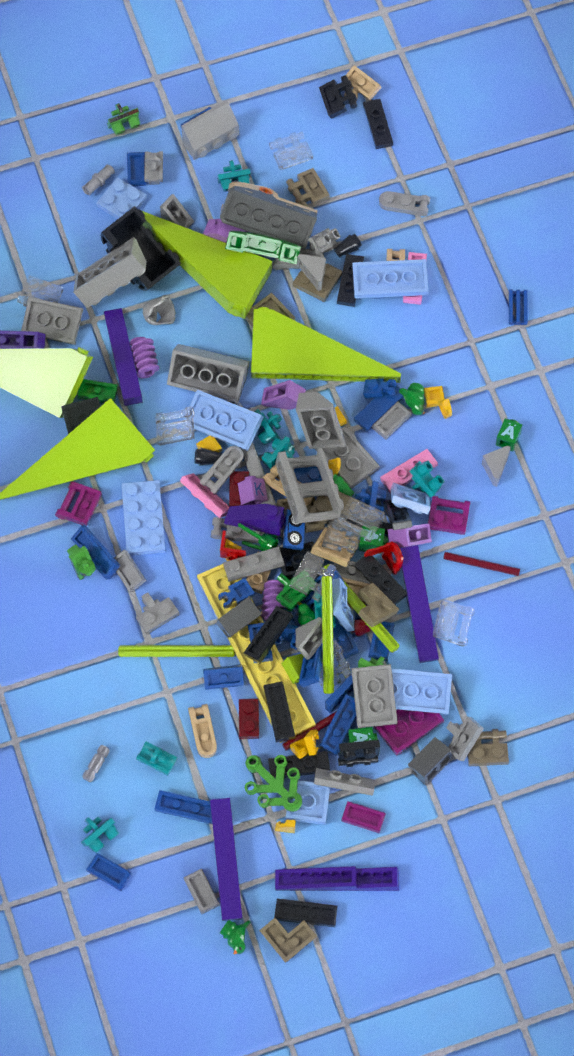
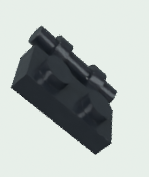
M347 75L341 77L342 82L339 84L332 80L319 87L328 116L331 119L346 112V104H350L351 108L357 107V97L352 91V83L348 80ZM345 91L346 96L342 97L341 92Z
M379 740L339 744L338 766L346 765V767H353L355 764L371 765V763L378 762Z

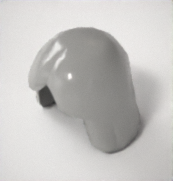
M168 295L150 300L143 307L144 319L151 325L173 324L175 321L174 304ZM157 312L161 316V319L158 322H156Z

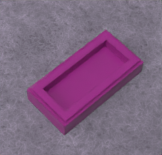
M347 801L341 822L380 834L386 813Z

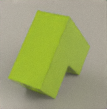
M302 654L289 656L281 663L293 684L299 683L304 658Z

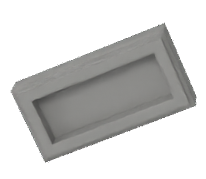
M397 402L372 425V429L387 440L411 417L412 413L401 403Z
M123 550L114 557L121 565L116 572L129 592L135 591L146 582V579L127 550Z
M202 869L183 877L201 915L220 906Z

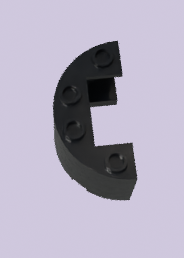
M134 206L104 229L100 236L102 243H106L108 247L106 249L107 254L135 237L146 259V270L140 277H134L130 282L133 285L135 283L139 284V289L147 291L178 267L181 262L179 256L170 249L165 253V248L160 242H156L151 230L143 226L146 222L144 213Z

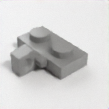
M147 592L141 596L142 602L145 605L143 607L144 612L138 615L136 620L147 635L180 614L169 597L161 602L158 599L153 601Z
M467 716L461 725L450 721L446 727L454 735L449 745L452 754L458 760L464 761L484 728L472 717Z

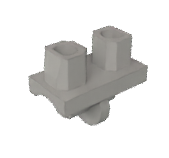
M163 151L157 153L145 152L144 180L149 182L150 185H158L160 182H163Z
M327 228L308 239L310 249L315 250L316 255L338 244L336 240L341 238L336 228L331 231Z

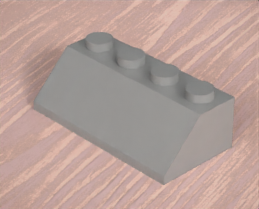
M135 237L76 274L73 293L86 308L98 304L103 297L112 295L117 288L126 286L131 279L140 277L145 272L146 259Z
M177 344L172 352L167 385L194 392L200 390L215 397L227 400L234 399L239 402L250 361Z

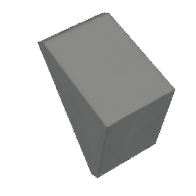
M171 194L160 206L162 219L188 228L194 222L174 194Z
M303 254L298 255V267L315 288L320 291L326 269V258Z
M505 446L483 455L482 465L495 487L498 486L508 460L510 446Z
M320 617L296 628V648L306 660H309L323 643L322 618Z

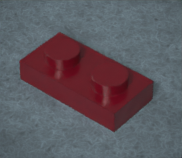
M234 471L231 474L229 507L242 506L238 483L244 481L245 477L249 476V471Z
M239 699V739H259L258 699Z

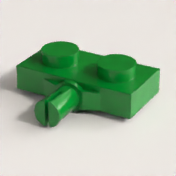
M83 379L77 396L78 399L85 400L98 397L99 403H105L111 398L115 403L118 384Z
M303 571L291 580L281 573L277 580L284 585V588L276 596V600L291 612L317 587V583Z

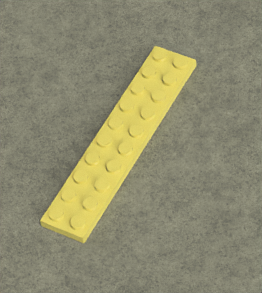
M223 564L197 575V579L217 619L238 605L234 601L229 608L224 609L223 604L228 599L223 598L220 601L218 599L220 593L230 592L228 586L241 580L240 578L228 582ZM259 616L248 625L264 622L261 616ZM248 625L232 637L227 638L270 724L271 719L263 685L283 681L295 736L316 726L296 684L291 682L282 666L283 659L275 644L271 648L273 661L261 662L260 664L253 663V660L246 657L243 653L250 644Z

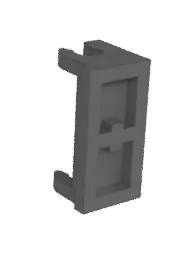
M248 597L220 617L216 625L229 638L261 616V612Z
M434 737L408 764V767L412 769L411 773L423 782L424 785H427L453 759L452 751Z

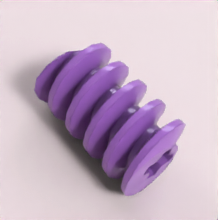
M136 337L130 341L137 376L141 379L153 376L160 368L156 365L158 364L157 354L154 352V341L150 338Z
M269 580L264 584V597L262 598L263 604L261 606V618L264 620L268 619L276 606L282 609L285 608L276 600V596L284 587L278 580Z

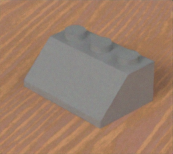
M227 100L181 125L183 146L194 160L206 156L208 152L220 148L224 143L234 140L239 135V124Z
M318 392L299 393L296 412L309 449L346 447L334 405Z

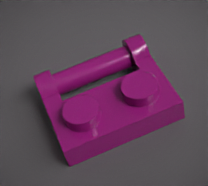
M71 481L68 486L69 491L60 509H57L55 516L87 526L102 493L96 489ZM80 492L71 513L68 512L67 510L75 496V493Z
M433 496L428 520L430 529L465 535L471 501L459 502ZM437 506L461 509L463 514L436 509Z

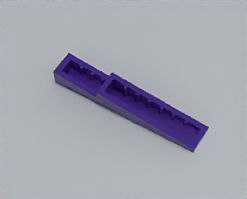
M122 308L104 311L124 406L143 403Z
M418 545L401 547L400 550L403 555L401 569L405 591L408 593L406 598L419 663L438 661L439 657Z
M230 798L210 800L222 921L239 920L243 918Z
M356 866L275 870V890L399 891V870L397 867L356 868Z

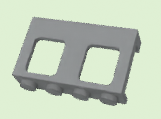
M322 447L318 448L317 455L287 458L286 452H278L275 465L295 524L340 518L341 510L344 509V503L339 498L338 485L334 484L333 471L328 467V457L324 455ZM318 467L322 481L299 483L294 472L295 468ZM328 496L332 511L308 512L304 498Z

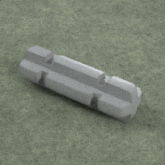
M104 745L99 746L97 754L93 756L88 765V770H85L82 777L88 782L93 781L95 773H98L105 761L104 757L106 758L110 752L109 748Z

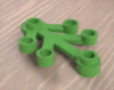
M278 755L274 759L277 767L276 779L263 767L262 761L258 756H249L245 762L248 771L258 773L269 785H256L255 782L249 781L244 787L248 795L278 793L281 796L280 798H269L268 795L261 794L257 799L259 806L262 808L284 806L286 810L292 812L299 810L302 805V797L297 793L298 780L300 778L299 770L297 768H290L287 775L290 779L288 792L284 788L285 767L287 766L285 756ZM279 760H284L282 764H278ZM294 772L297 773L296 776L291 777V774H292V773H294ZM250 786H254L253 790H248ZM267 799L266 803H261V801ZM295 799L293 803H289V800Z

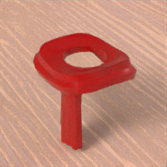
M388 542L385 545L369 549L364 553V557L381 553L389 569L392 570V575H397L403 564L402 552L395 542ZM392 552L396 557V563L393 561Z

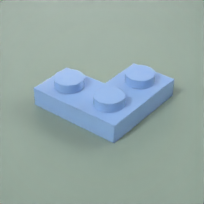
M340 578L333 579V616L337 617L340 625H343L347 632L354 631L355 614L347 604V587Z

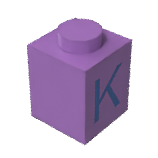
M247 476L244 481L238 483L241 505L261 504L268 501L264 479L256 478V476Z

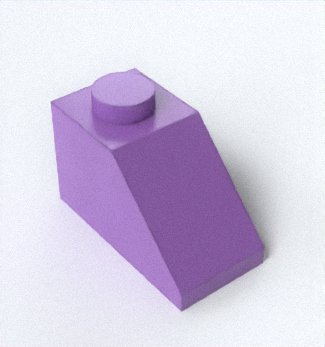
M209 219L203 234L226 243L229 231H248L222 223L221 219Z
M291 380L266 387L263 391L261 405L286 410L294 409L297 405L299 393H305L306 389Z
M427 523L413 525L411 528L388 529L389 542L397 543L399 547L432 542L430 525Z

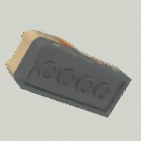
M235 181L229 184L225 202L221 206L220 219L222 223L251 233L294 243L301 246V250L305 251L308 239L317 220L318 210L280 198L275 191L268 187Z

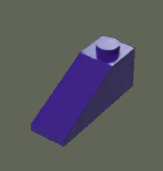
M0 330V349H45L46 334L32 331Z
M270 504L231 506L227 512L224 524L238 527V523H241L251 530L280 536L285 522L284 507Z

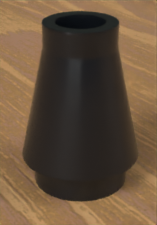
M355 233L353 235L349 234L334 248V251L340 258L343 255L359 250L362 244Z
M201 447L195 450L194 463L199 464V466L215 464L222 453Z

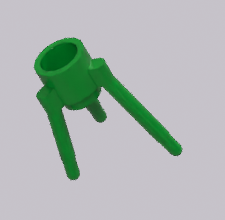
M238 523V527L259 539L258 543L260 544L259 546L242 541L243 545L261 551L277 547L279 542L276 539L277 535L267 533V535L263 534L261 536L243 524Z

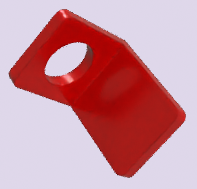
M223 530L220 557L234 560L246 556L245 550L225 548L226 531Z

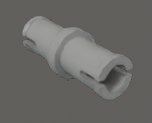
M107 164L100 172L92 175V179L82 186L84 193L90 196L99 186L102 187L105 181L115 173L112 166Z

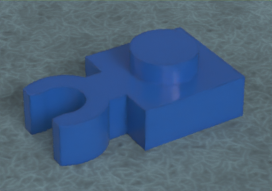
M383 378L365 380L364 398L383 397V393L388 395L396 394L394 388L397 387L396 380L390 379L386 382Z
M243 578L228 586L230 592L220 593L218 599L219 601L223 598L228 599L223 604L224 609L232 605V602L236 601L237 604H240L248 597H254L255 593L246 578Z

